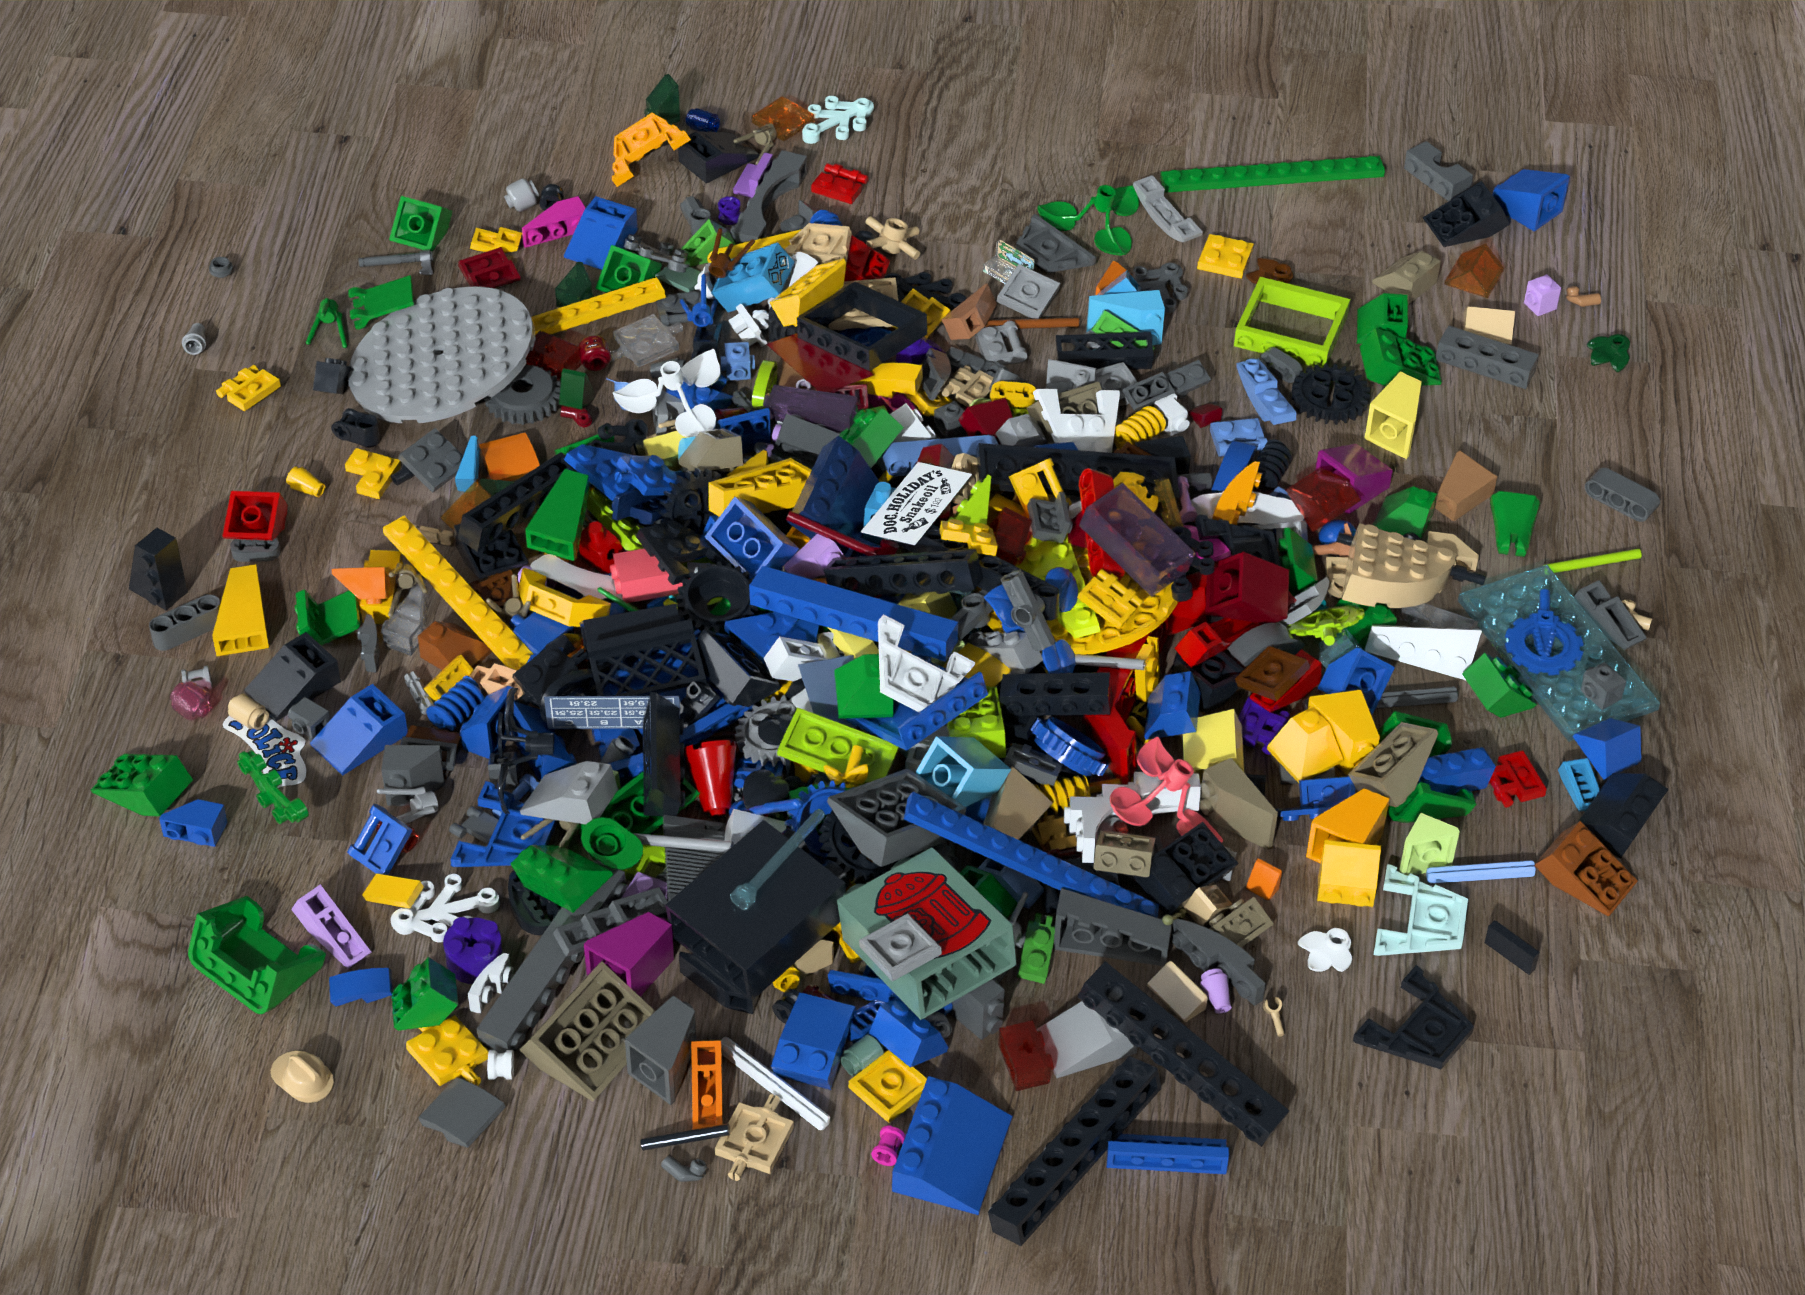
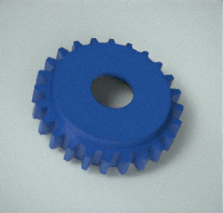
M1051 716L1048 719L1038 717L1030 729L1036 735L1034 741L1041 749L1060 763L1084 776L1091 777L1092 774L1103 776L1110 763L1104 758L1106 752L1103 748L1062 720Z
M832 780L829 782L828 787H825L823 781L818 783V789H815L812 784L807 787L809 794L801 791L798 795L803 801L802 808L787 811V814L792 819L785 821V825L791 826V829L802 837L808 846L809 855L820 864L825 862L824 860L828 853L820 852L824 843L818 841L820 836L816 831V822L821 816L830 814L832 811L827 803L828 797L846 791L845 783H841L837 788ZM858 848L852 855L854 859H857L860 855Z

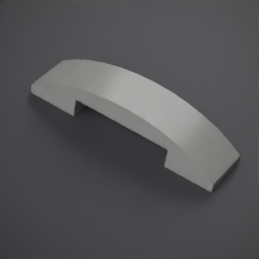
M1153 175L1133 182V187L1150 217L1170 237L1180 242H1186L1203 234V231L1191 218L1184 219L1164 197L1165 189Z

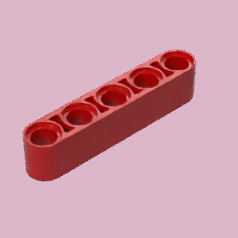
M1087 468L1080 476L1079 490L1090 572L1093 577H1096L1099 571L1103 569L1108 574L1113 573L1117 576L1120 582L1125 573V561L1113 478L1109 474Z

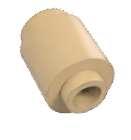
M246 694L233 697L228 704L229 716L249 729L259 730L268 721L269 713L266 711V708Z

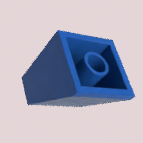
M1523 169L1517 174L1512 175L1501 185H1497L1492 195L1503 209L1505 215L1530 230L1536 231L1562 213L1570 176L1561 173Z

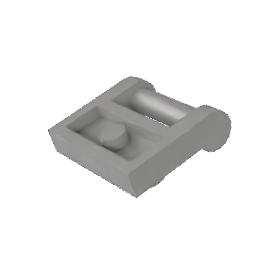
M1007 321L1001 326L986 327L975 334V339L983 359L992 363L998 362L1001 365L1020 363L1027 359V352L1021 346L1017 335L1018 328L1014 321ZM1002 337L1009 338L1013 352H1007Z

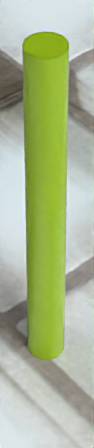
M1633 549L1543 565V572L1546 575L1640 559L1642 553L1640 549Z

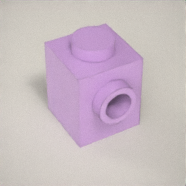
M1548 275L1528 281L1524 304L1537 316L1556 310L1561 287Z

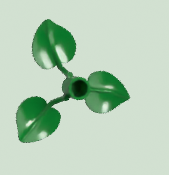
M1101 185L1097 190L1096 197H1091L1090 202L1079 215H1077L1076 209L1067 202L1057 201L1038 205V213L1043 220L1059 231H1068L1075 227V221H1079L1094 204L1099 212H1106V230L1097 231L1094 237L1097 248L1105 253L1119 256L1127 255L1130 252L1131 237L1122 227L1110 228V211L1113 210L1119 216H1130L1137 212L1139 200L1133 185L1115 189L1109 185Z

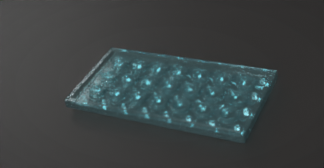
M1548 565L1459 594L1458 602L1482 630L1506 663L1513 665L1521 675L1519 677L1520 681L1531 688L1534 693L1532 696L1568 742L1575 740L1572 737L1575 733L1609 718L1626 722L1659 710L1660 702ZM1542 589L1550 591V611H1553V615L1559 616L1558 618H1560L1561 622L1571 624L1576 629L1575 634L1581 636L1583 640V646L1580 647V650L1584 651L1581 660L1574 662L1576 666L1568 672L1566 670L1559 671V675L1529 672L1527 667L1523 665L1518 666L1512 660L1513 655L1507 653L1505 649V643L1509 641L1508 638H1505L1507 629H1513V622L1517 619H1527L1532 613L1538 612L1540 591ZM1530 634L1525 639L1527 648L1537 655L1533 636ZM1557 637L1554 639L1550 657L1558 655L1563 650V645ZM1603 662L1613 670H1616L1626 680L1622 699L1604 710L1600 709L1580 691L1585 671Z

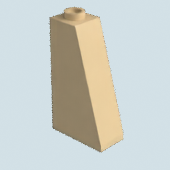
M1012 766L999 791L992 794L984 824L1019 840L1053 803Z

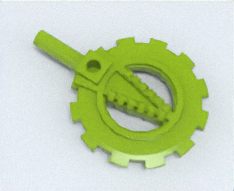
M1329 607L1313 611L1295 623L1287 625V628L1291 634H1296L1297 636L1315 635V638L1321 637L1326 645L1331 646L1334 644L1337 634L1341 633L1343 628L1358 623V620L1364 618L1365 613L1361 607Z

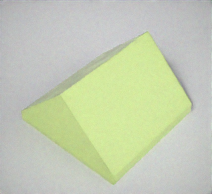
M1420 813L1405 840L1399 872L1407 876L1410 873L1418 875L1426 873L1429 867L1452 866L1460 832L1458 828Z

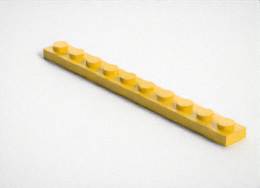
M405 515L383 527L384 535L506 667L519 670L527 663L533 653Z

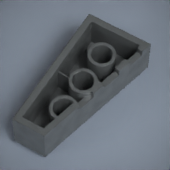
M1061 888L1056 913L1053 950L1164 966L1167 961L1172 924L1167 926L1164 925L1162 919Z

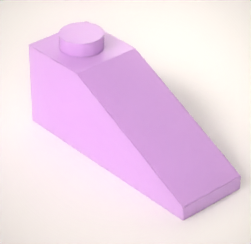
M321 885L298 899L291 910L306 930L347 969L371 953L370 949Z

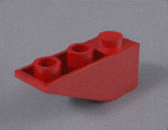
M1301 649L1295 656L1308 660L1310 669L1277 701L1256 693L1250 695V699L1268 712H1273L1304 698L1321 682L1322 663Z

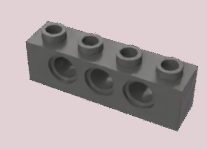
M1449 325L1438 343L1436 354L1437 361L1523 389L1528 387L1535 374L1539 354Z

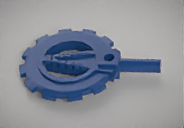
M1548 589L1540 591L1539 610L1537 613H1532L1527 619H1517L1513 622V629H1507L1505 638H1508L1509 641L1505 643V649L1507 653L1513 655L1512 660L1518 666L1523 665L1527 667L1529 672L1559 675V671L1566 670L1568 672L1576 666L1574 664L1576 660H1581L1584 651H1581L1580 647L1583 646V640L1581 636L1575 634L1576 629L1571 624L1561 622L1560 618H1558L1559 616L1553 615V611H1550V591ZM1530 634L1533 636L1537 655L1526 646L1525 639ZM1557 637L1563 645V650L1558 655L1550 657L1554 639Z

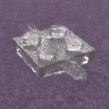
M652 314L613 331V338L620 345V348L610 351L612 361L625 356L631 359L639 368L678 351L679 343L672 335L683 331L682 324L677 322L667 327Z

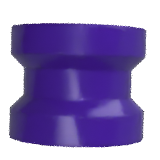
M727 196L719 200L718 218L721 223L725 225L737 224L741 213L739 211L741 208L739 199Z

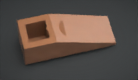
M988 284L983 285L941 319L951 340L970 339L985 327L997 305Z

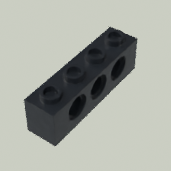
M1110 672L1002 674L1000 703L1003 716L1110 715L1112 700Z

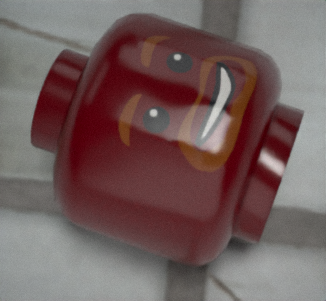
M589 336L580 342L578 353L584 368L590 371H600L609 365L611 352L607 341L603 337Z

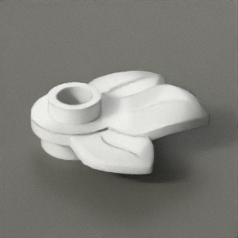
M1333 928L1327 933L1313 931L1304 935L1298 941L1299 946L1310 952L1308 958L1310 970L1322 972L1333 966L1336 970L1343 972L1352 962V956L1349 952L1351 939L1343 929Z

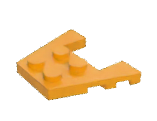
M650 113L614 137L613 152L616 159L612 167L615 172L612 176V181L616 187L634 177L629 167L630 163L640 160L650 150L659 148L666 140L672 149L676 150L691 140L684 130L680 131L675 125L671 126L666 120L656 114Z

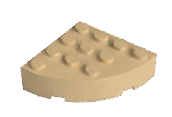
M1359 523L1349 549L1342 600L1375 607L1376 603H1386L1389 608L1413 607L1427 603L1434 598L1435 594L1441 593L1445 588L1457 553H1453L1447 548H1437L1428 545L1422 540L1405 538L1396 532L1389 533L1380 530L1374 525Z

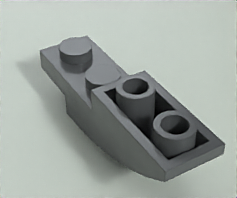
M1197 360L1164 374L1161 372L1124 388L1122 392L1133 410L1140 411L1145 406L1154 407L1155 401L1174 393L1177 395V400L1181 399L1188 392L1208 384L1211 378L1201 362Z
M1181 919L1173 921L1171 940L1178 949H1182L1190 957L1196 967H1200L1204 972L1212 969L1223 970V973L1228 976V981L1237 989L1242 998L1247 999L1254 1006L1263 1001L1266 983L1253 972L1255 959L1231 940L1206 927Z

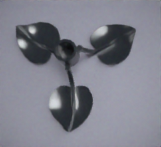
M518 688L509 689L505 713L499 712L498 750L500 757H503L506 741L525 742V752H531V754L501 764L497 791L501 809L505 814H510L504 801L506 777L510 767L525 761L538 760V755H554V733H538V731H530L516 726L513 719V696ZM511 732L525 734L526 737L511 736Z
M787 714L766 716L758 726L760 739L770 745H780L793 717ZM786 759L785 780L781 776L775 777L769 770H757L746 777L743 785L744 804L746 809L768 802L788 800L789 791L799 787H807L813 782L814 785H818L820 781H823L825 786H828L831 780L826 773L818 771V774L811 775L804 786L798 776L791 775V760Z

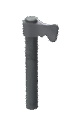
M423 250L420 253L358 258L359 267L421 262L423 268L419 273L421 275L433 274L431 269L433 254L430 250Z

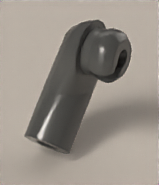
M669 1155L663 1160L661 1167L678 1181L689 1182L701 1180L706 1174L707 1165L701 1159L693 1160L691 1165H682Z

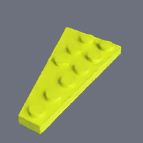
M1067 534L1063 543L1041 541L1033 538V535H1027L997 544V557L1044 581L1051 569L1062 567L1068 569L1073 574L1078 586V595L1085 587L1071 543H1068ZM1077 599L1075 606L1070 611H1060L1059 617H1057L1058 622L1074 638L1100 632L1095 611L1079 599Z

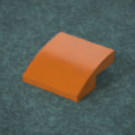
M526 433L479 444L484 466L488 469L493 485L520 479L540 466Z

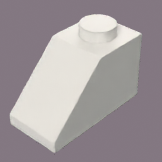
M780 636L764 657L771 677L788 681H796L802 678L798 664L829 659L822 644Z

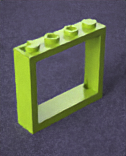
M1260 277L1236 327L1234 346L1258 353H1264L1269 348L1275 347L1301 364L1313 367L1317 364L1320 368H1324V363L1328 364L1348 318L1351 299ZM1260 301L1334 320L1323 346L1248 327Z

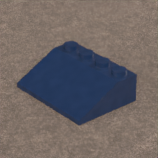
M838 435L822 447L792 512L856 539L857 536L862 538L863 533L861 531L864 528L865 506L879 480L859 450ZM787 521L810 539L817 534ZM835 542L845 556L849 548Z

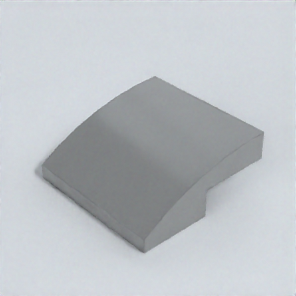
M1325 577L1294 595L1293 597L1297 601L1288 610V618L1276 623H1281L1287 627V625L1293 624L1315 611L1327 594L1329 587L1328 578Z

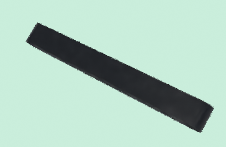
M934 524L929 527L916 545L890 540L912 553L969 549L967 543L941 539L940 527ZM977 553L983 575L977 587L987 592L1001 585L1000 579L1004 575L1020 570V568L997 556ZM1021 569L1032 593L1038 595L1045 604V610L1042 613L1045 620H1054L1059 617V589Z

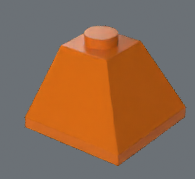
M390 567L332 569V575L358 599H366V604H382V599L389 598Z

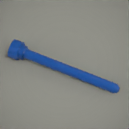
M799 798L774 801L746 809L744 801H737L731 805L729 815H731L733 809L756 815L798 810L802 808L803 801Z

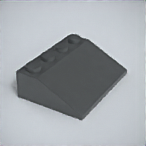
M905 769L828 797L827 803L860 852L881 867L950 841L904 820L907 799L912 792L965 815L967 809L910 769Z

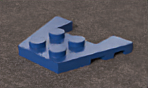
M485 781L478 797V806L502 811L487 847L458 841L451 857V866H511L510 863L528 846L548 845L557 825V820H554L527 839L522 840L521 835L546 818L521 815L520 810L524 803L514 799V795L508 791L504 793V801L510 814H505L501 809L495 785Z

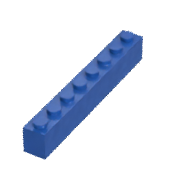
M762 566L749 585L750 605L879 642L878 621L884 614L905 625L898 643L899 648L945 662L958 642L957 621L770 567Z

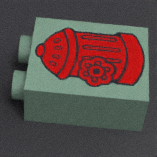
M933 848L924 851L914 858L907 857L899 860L890 871L867 884L861 883L852 886L843 897L837 900L843 940L920 1020L1016 966L1013 925ZM908 913L939 944L942 954L892 982L860 948L859 940Z

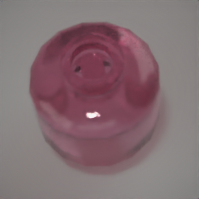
M195 682L179 683L170 695L172 709L187 720L193 721L198 717L204 718L211 709L209 704L211 699L210 693Z

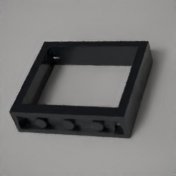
M853 282L798 316L797 332L798 338L871 371L927 335V314L862 284ZM856 308L898 329L867 347L825 326Z

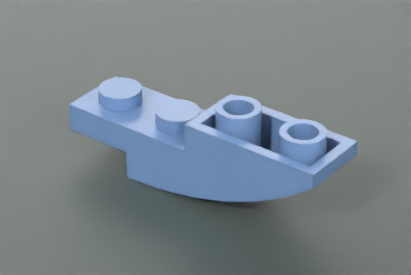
M1247 359L1244 362L1237 363V370L1245 391L1264 422L1271 421L1273 425L1296 420V411L1279 392L1276 378L1260 359Z

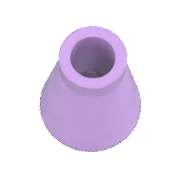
M1221 969L1206 971L1201 975L1202 981L1200 986L1211 1002L1215 1013L1228 1012L1232 1008L1229 998L1228 976Z

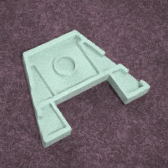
M1387 864L1383 890L1412 895L1407 933L1378 928L1374 955L1461 949L1468 899L1436 884L1434 887L1420 882L1418 876L1411 873L1407 876L1398 872L1397 867Z

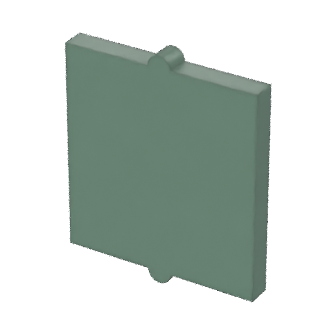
M664 267V270L658 272L655 278L657 277L658 280L688 293L693 291L694 287L698 284L697 279L700 271L688 267L686 272L683 273Z

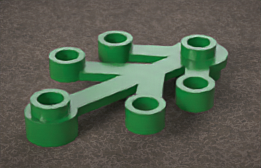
M252 750L239 753L240 760L237 763L240 770L245 775L249 774L260 791V793L256 794L260 805L263 808H267L274 804L275 809L272 810V815L277 823L282 824L287 820L292 823L295 821L300 822L309 817V812L301 799L296 798L290 801L277 788V786L282 784V779L276 770L273 769L266 774L261 772L267 768V765L260 754H255Z

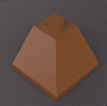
M434 621L418 635L420 658L441 670L459 655H462L474 669L492 653V650L479 637L455 623Z

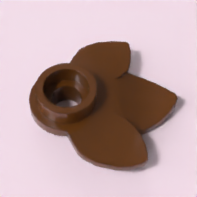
M1265 258L1257 259L1259 270L1246 274L1247 279L1257 284L1260 277L1289 283L1293 279V272L1290 266Z

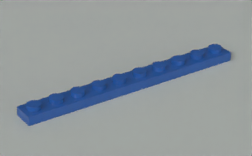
M912 792L907 799L904 820L1060 891L1062 888L1158 918L1159 904L915 792Z

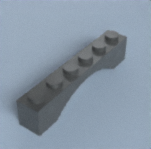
M782 150L778 157L773 159L769 172L766 171L764 174L763 182L761 185H757L755 195L748 200L745 211L740 213L736 226L733 225L730 234L735 245L749 242L752 239L758 240L767 237L766 222L763 218L765 211L779 196L800 187L807 175V156Z

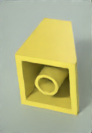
M1401 371L1370 403L1365 433L1366 440L1405 459L1409 457L1422 381Z

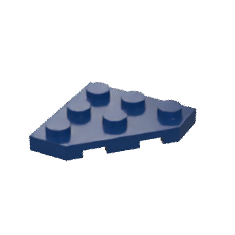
M582 444L567 452L564 458L576 471L588 475L589 482L611 501L615 499L616 495L636 488L628 482L617 483L614 478L616 472H622L616 465L620 456L633 455Z

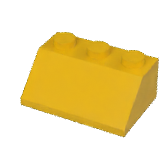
M844 258L814 266L770 301L772 308L784 327L789 325L797 327L798 316L834 295L844 286L846 269Z

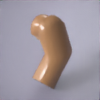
M1570 286L1566 289V299L1578 306L1585 307L1601 303L1599 293L1582 295L1579 294V288L1576 286Z

